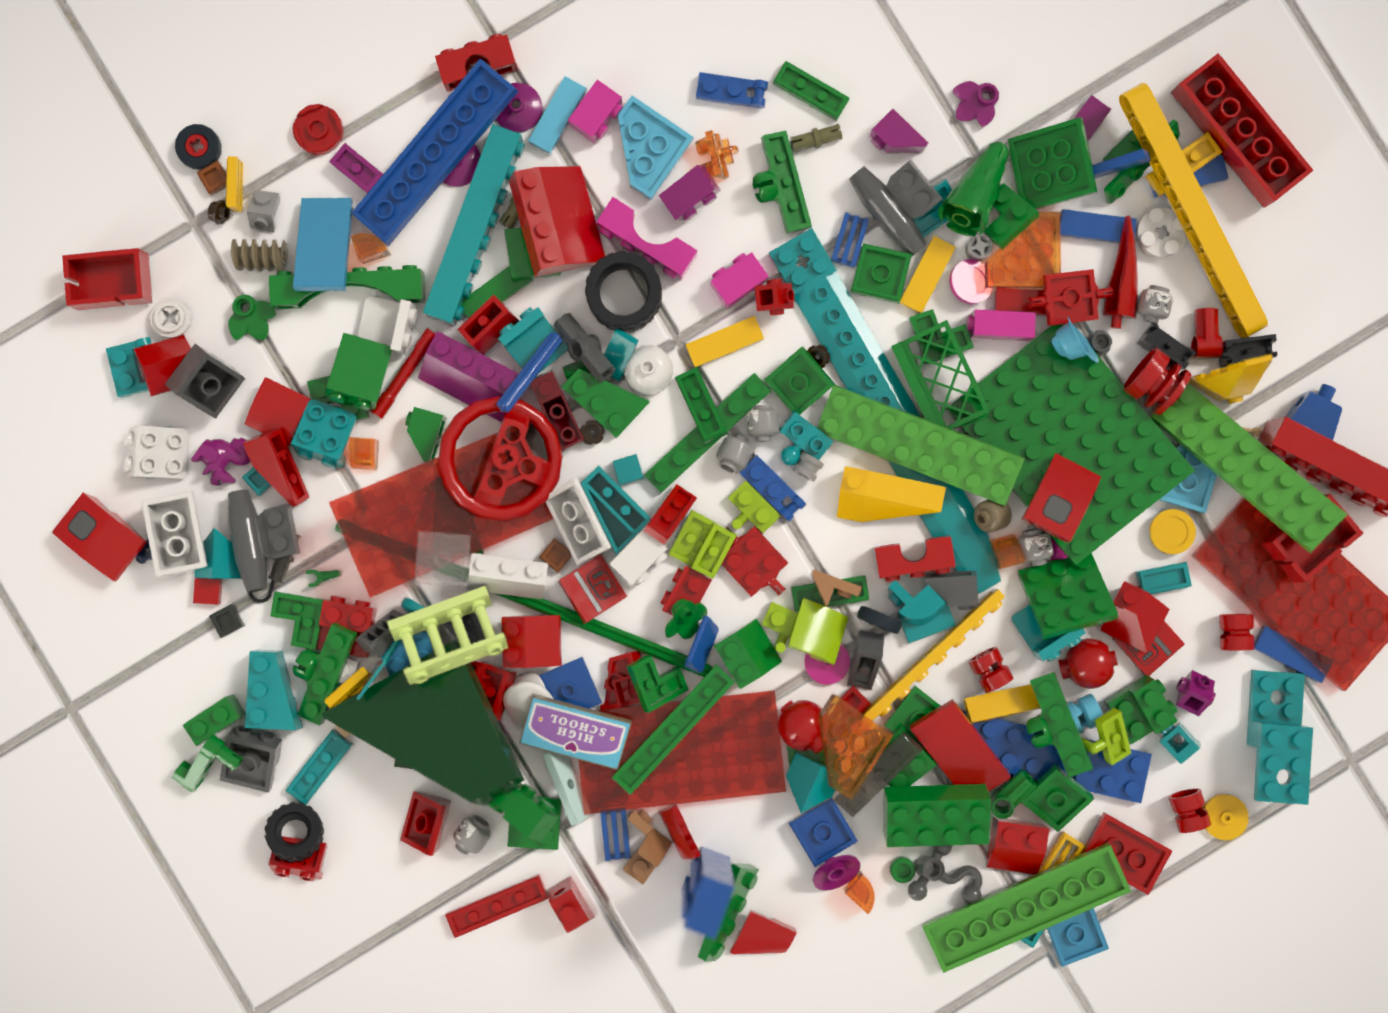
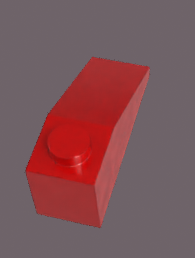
M281 428L256 435L243 442L252 466L292 507L310 498Z

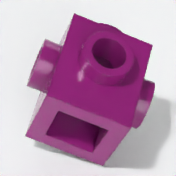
M1191 670L1186 677H1181L1176 685V690L1178 691L1176 706L1199 717L1215 699V681Z

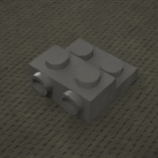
M245 726L233 727L226 736L225 746L244 757V759L234 772L222 763L220 781L269 793L273 786L275 767L280 758L282 739L276 738V735L272 732L258 734L251 732V728H245Z

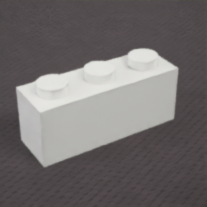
M472 553L466 590H474L486 586L489 593L542 599L546 586L548 563Z

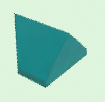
M213 528L203 541L207 567L195 570L194 578L242 579L235 562L232 542L217 529Z
M796 752L786 777L799 811L803 813L833 797L843 773Z

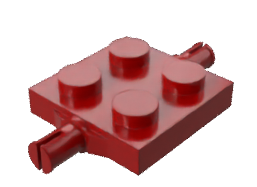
M1094 269L1042 275L1043 296L1029 297L1028 302H1038L1029 303L1028 305L1030 308L1044 306L1047 326L1066 324L1069 322L1067 317L1070 318L1072 323L1098 320L1099 299L1113 298L1114 293L1104 294V292H1112V287L1098 289L1095 282Z
M755 526L746 534L739 537L736 536L721 564L751 597L761 588L768 585L778 596L786 590L776 579L778 573L789 563Z

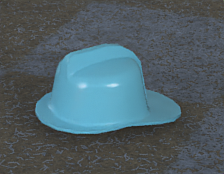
M1067 317L1069 322L1058 329L1056 336L1052 339V344L1057 353L1067 357L1069 360L1088 355L1094 362L1098 363V356L1089 341L1072 324L1070 318Z

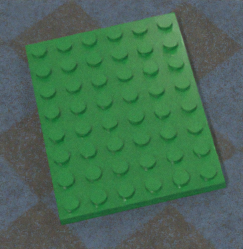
M1059 324L1050 326L978 383L990 412L960 425V427L967 436L1025 458L1012 491L1026 508L1055 453L1101 476L1096 491L1072 540L1066 543L1050 535L1075 566L1195 470L1140 404L1123 391L1124 385L1099 356V362L1096 363L1088 355L1069 360L1067 357L1057 353L1052 344V339L1056 336V331L1065 325ZM972 388L970 393L977 395L974 388ZM966 395L961 396L951 406L961 409ZM969 396L964 410L976 413L983 410L979 399ZM947 407V412L957 421L960 412ZM963 413L961 419L968 417L970 415Z

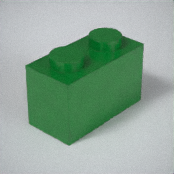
M233 694L222 698L182 726L195 746L204 744L212 734L217 736L244 718L246 712Z

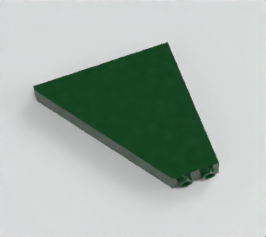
M455 640L444 645L446 654L461 648L459 642ZM433 651L421 658V663L436 658L435 652ZM471 662L432 676L423 683L411 685L404 673V669L411 667L410 664L368 687L359 700L356 699L358 696L356 694L322 713L324 719L470 803L486 806L496 800L495 796L502 792L507 794L516 790L519 787L518 784L525 780Z

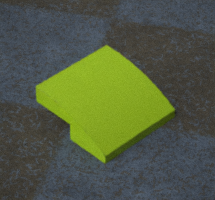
M691 509L668 555L714 579L737 534Z
M803 598L787 647L809 654L810 658L834 665L849 617L824 605Z

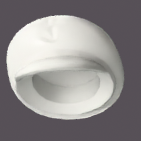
M534 672L520 674L503 696V704L513 722L522 729L533 693L554 699L545 688L540 676Z

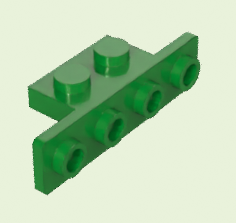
M1173 119L1169 126L1176 140H1178L1180 136L1179 125ZM1133 130L1102 160L1107 161L1142 149ZM1147 162L1116 172L1118 175L1104 188L1106 201L1112 204L1117 198H1121L1125 194L1126 189L1134 181L1142 177L1150 163Z

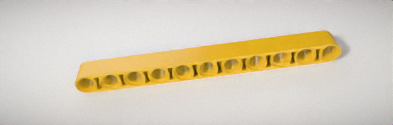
M1140 83L1120 94V106L1142 149L1150 152L1151 161L1149 163L1235 332L1241 338H1248L1268 326L1266 315L1150 87L1146 83Z

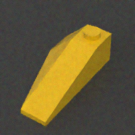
M845 466L839 493L837 518L869 522L940 513L946 487Z

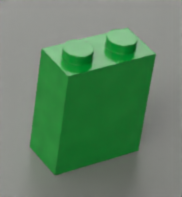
M343 332L325 396L330 397V400L337 403H344L345 401L353 403L355 407L361 410H375L392 355L391 346Z

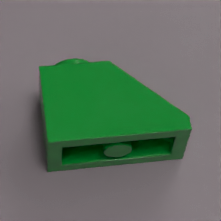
M414 407L413 412H408L405 426H408L407 432L422 460L427 464L433 465L447 417Z

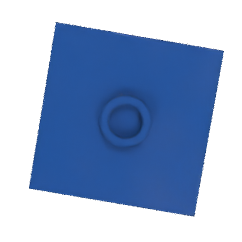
M583 656L539 675L547 691L556 700L589 709L602 703Z
M832 797L788 822L814 867L858 842Z

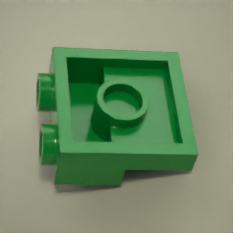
M1148 675L1143 676L1104 701L1109 711L1116 708L1122 712L1130 745L1151 732L1158 734L1177 722L1175 714L1178 711L1172 701H1166L1163 693L1166 692L1164 685L1159 679L1154 680Z

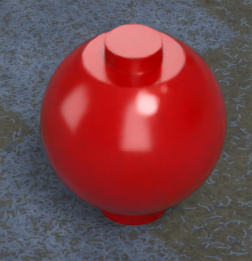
M1093 638L1082 639L1080 643L1067 650L1065 659L1058 660L1063 680L1070 678L1075 685L1085 689H1096L1107 684L1114 675V666L1118 665L1115 650L1110 651L1107 644Z
M790 700L780 709L782 714L778 720V731L782 740L789 747L798 751L812 750L814 754H817L830 743L829 738L826 736L829 730V720L825 711L817 703L809 700H798L793 703Z

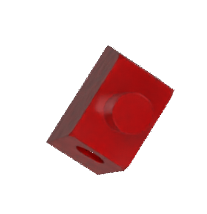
M571 876L549 888V903L567 933L574 931L595 918Z

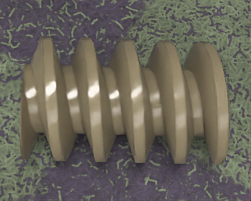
M232 239L231 257L234 267L238 271H242L244 268L247 271H253L254 268L257 271H263L264 268L269 272H272L274 269L284 271L288 258L287 243L283 240L281 247H278L277 240L273 239L271 247H268L267 240L263 239L261 246H258L257 240L253 239L251 246H248L247 240L242 239L241 246H238L237 240Z

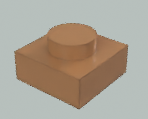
M634 808L628 814L627 819L643 834L647 835L653 829V823L651 822L653 818L644 809L639 811Z

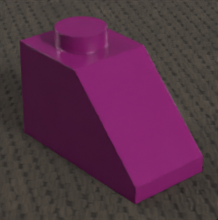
M893 108L871 130L869 135L872 138L871 143L878 150L881 151L883 149L886 153H922L929 144Z

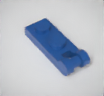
M699 72L696 99L762 109L765 108L766 99H764V92L768 89V82L760 79L750 80ZM747 90H754V97H747Z
M758 455L748 463L745 470L739 472L788 522L794 518L793 514L799 508L802 510L807 505ZM787 496L792 502L785 508L781 501Z

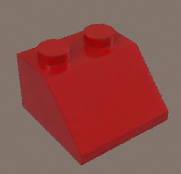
M561 615L501 617L502 633L508 645V648L502 651L503 668L562 666Z
M993 816L986 867L1037 874L1046 855L1049 828L1041 823L1008 818L999 819Z

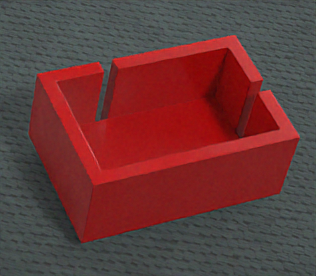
M139 248L62 255L64 278L74 283H79V287L70 282L64 283L66 306L76 310L125 306V303L128 305L153 303L149 255Z
M1331 493L1325 494L1329 500L1348 514ZM1347 515L1311 553L1280 528L1261 544L1275 561H1282L1279 566L1293 583L1307 582L1342 552L1341 548H1347L1364 533L1353 519Z

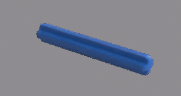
M551 332L499 399L497 406L501 411L507 413L511 411L562 343V338L559 334Z

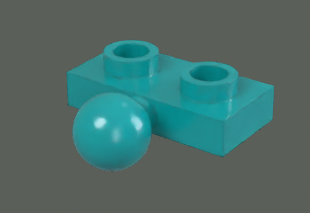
M794 410L779 430V432L794 442L792 446H787L781 451V460L788 466H793L799 462L802 449L820 460L834 442Z

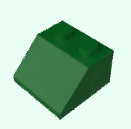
M757 618L714 643L716 650L740 689L759 679L782 662Z

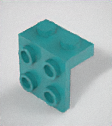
M531 307L519 316L521 320L513 326L510 323L499 332L502 335L498 338L522 369L551 332L557 333L539 307L534 310ZM563 339L560 346L540 372L567 352V344Z
M312 399L305 408L291 445L297 456L302 459L311 461L313 458L321 461L320 463L328 468L335 469L336 466L343 468L347 460L344 450L357 417L353 412Z
M1030 604L1011 617V621L1036 659L1041 661L1047 660V662L1056 659L1060 656L1059 651L1066 646L1071 648L1082 641L1080 637L1086 634L1084 629L1044 640Z

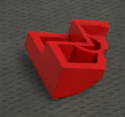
M639 651L609 658L607 667L608 678L604 684V689L607 690L604 704L600 706L601 712L640 703L626 667L642 658Z
M674 803L658 811L681 859L688 860L700 856V851L688 830L677 804Z
M750 909L741 930H739L730 953H786L797 934L796 928L775 918L770 919Z

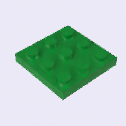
M1078 117L1007 139L1018 195L1036 210L1098 193L1083 118Z
M1092 553L1075 566L1068 558L1049 561L1044 565L1018 570L1019 580L1044 640L1118 619L1119 614Z

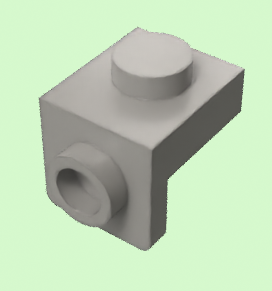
M254 190L246 211L251 229L275 231L274 217L280 203L279 193Z

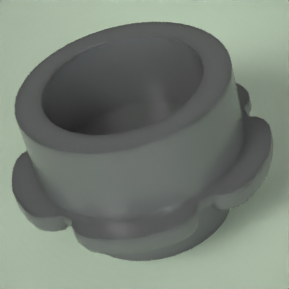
M1097 330L1088 337L1089 343L1097 354L1101 353L1104 355L1110 351L1112 338L1105 331Z

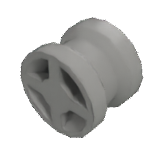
M976 234L975 237H972L965 246L967 258L979 262L985 260L993 249L991 238L985 234Z
M802 452L800 456L801 461L798 465L794 466L793 471L814 482L817 478V471L822 469L824 464L813 456Z

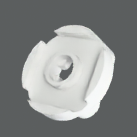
M1166 207L1154 208L1138 221L1135 230L1136 241L1138 240L1141 246L1140 249L1146 255L1157 259L1174 255L1182 249L1187 240V236L1174 210ZM1163 227L1167 232V236L1159 239V234L1155 231Z

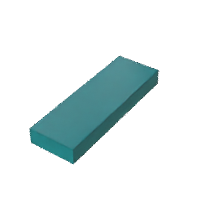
M334 729L331 730L285 791L299 802L307 805L353 744L346 738L344 739Z

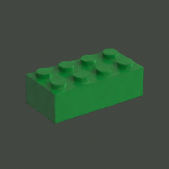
M986 784L884 787L883 833L886 846L916 847L989 844L991 798Z

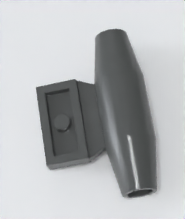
M909 160L890 176L887 186L865 166L849 178L863 206L884 232L905 252L912 254L913 257L927 245L913 218L923 216L943 198L912 160Z
M236 490L228 493V526L238 571L247 593L267 589V558L278 560L300 554L291 505L282 504L264 509L258 515L248 490Z

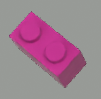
M597 79L569 117V126L592 143H595L598 138L601 140L609 129L608 123L612 118L617 119L619 112L623 108L621 106L623 104L622 96Z
M752 252L747 256L745 253L740 254L732 261L734 265L726 270L722 267L712 274L713 279L710 280V286L727 309L755 290L754 286L763 285L769 279L768 274Z

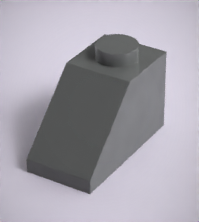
M976 570L925 574V583L952 607H958L959 610L973 609V606H978Z
M859 630L854 645L847 685L872 690L883 658V634Z

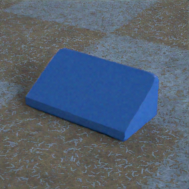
M709 616L703 617L684 663L685 668L697 673L703 672L719 631L717 625Z

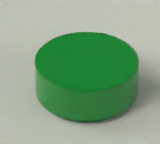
M898 856L891 861L889 866L891 876L899 883H907L915 876V865L908 857Z

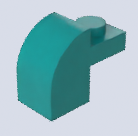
M896 580L888 586V598L897 608L899 606L902 607L898 611V618L907 624H927L945 609L946 602L929 585L914 598Z

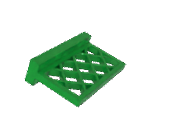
M948 320L891 346L926 420L949 429H954L990 412ZM945 327L949 335L946 346L932 342L935 331ZM931 334L929 340L923 339V337ZM917 340L926 342L927 346L923 357L914 355L908 344ZM951 341H952V343H953V346H954L955 350L952 349V348H949V345H950V342H951ZM930 345L944 349L940 363L926 359ZM947 350L957 353L960 358L956 369L943 365ZM915 358H917V359H920V360H921V362H920V365H919V366H918V364H917V362H916V359H915ZM924 361L938 366L933 380L924 377L921 372ZM961 364L966 372L960 371ZM941 367L955 372L950 386L937 382ZM958 373L969 377L971 383L967 392L953 387ZM926 381L932 383L930 389H929V387H928ZM935 384L949 389L944 403L934 400L932 396ZM972 387L974 388L977 395L970 393ZM952 390L966 395L961 409L947 404ZM971 396L979 399L983 410L976 413L965 411L964 408L968 397ZM937 404L943 406L942 409H941V412H940V410H939ZM946 407L960 412L957 421L948 426L942 417ZM963 413L970 415L968 417L961 419Z

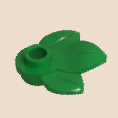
M250 295L238 296L232 304L234 314L228 321L231 336L234 340L238 341L248 333L256 339L266 340L269 333L267 320L277 315L275 309L270 306V303L256 301ZM248 303L250 306L249 310L243 312L242 306Z
M678 600L671 609L673 618L665 627V636L670 638L678 633L683 639H690L698 630V621L707 616V608L702 603L694 604L691 600Z

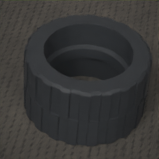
M619 251L607 254V256L600 258L592 266L586 278L585 295L590 311L601 325L606 326L607 329L616 330L618 328L624 332H634L637 329H642L654 319V316L660 309L662 288L659 274L655 271L652 263H649L645 257L639 256L634 252ZM619 270H631L638 273L644 279L648 288L645 304L640 310L630 315H617L610 312L604 306L600 297V289L604 279L611 273Z

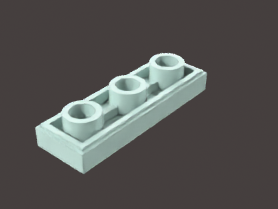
M552 752L543 754L545 766L550 772L555 784V791L559 794L564 807V813L569 819L571 826L592 816L569 757Z

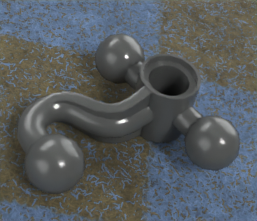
M952 845L932 846L933 853L931 856H922L916 861L915 869L919 878L917 881L911 882L907 889L908 895L912 900L921 901L927 896L928 890L926 885L929 880H940L945 884H955L967 875L972 877V883L962 889V899L967 904L975 903L981 899L980 889L983 881L982 875L976 867L964 865L952 874L945 872V866L941 858L951 852ZM930 862H932L934 869L933 872L928 875L926 872V867Z

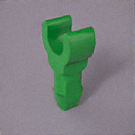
M308 570L306 574H315L317 577L316 582L310 583L308 586L317 587L324 581L341 576V571L326 570L320 572L318 570Z

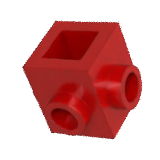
M781 279L766 280V285L754 286L757 311H769L770 316L785 314V309L794 308L793 301L795 296L792 283H782Z

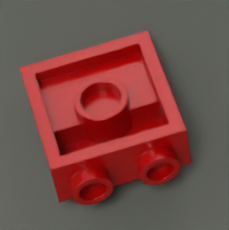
M331 596L330 600H323L317 650H322L331 624L337 623L358 633L357 638L375 623L377 608L370 607L371 602L355 600V604L345 603L346 598ZM355 639L350 655L368 658L369 653L362 650Z

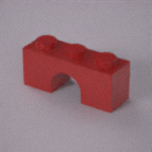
M494 34L488 37V40L479 43L478 41H471L466 43L464 47L456 50L448 48L435 56L441 79L447 92L454 90L468 74L469 68L478 62L479 59L487 63L499 75L518 71L507 34Z
M951 536L925 539V554L916 561H910L902 555L900 543L876 546L875 553L879 578H885V582L900 580V575L910 574V578L925 576V571L935 570L936 574L951 572L950 568L956 567Z

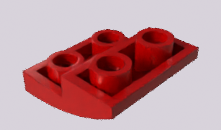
M265 377L252 402L244 424L260 433L281 428L287 445L290 447L305 408L311 399Z

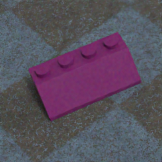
M437 331L425 353L418 379L470 405L474 401L503 396L519 373ZM504 412L486 415L502 422Z

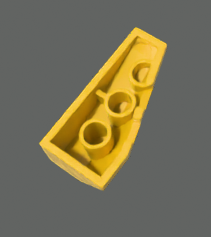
M1272 354L1215 369L1208 374L1195 375L1190 378L1188 383L1218 402L1228 400V404L1244 401L1243 396L1252 394L1272 362Z

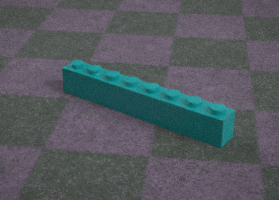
M492 124L423 310L427 317L455 326L457 321L460 322L465 311V308L461 306L465 297L469 298L472 293L473 284L471 281L474 274L478 275L481 269V254L483 251H487L491 237L488 235L491 227L495 228L498 223L499 214L497 211L499 205H503L506 201L508 190L505 189L510 177L517 169L514 166L517 157H522L525 149V143H523L521 134Z

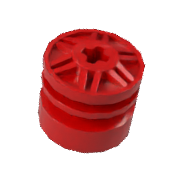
M1155 347L1130 374L1124 384L1125 388L1123 391L1136 400L1147 393L1144 406L1149 408L1154 404L1152 412L1158 416L1179 399L1192 374L1187 369L1180 372L1181 365L1179 363L1174 364L1167 370L1166 367L1170 357Z

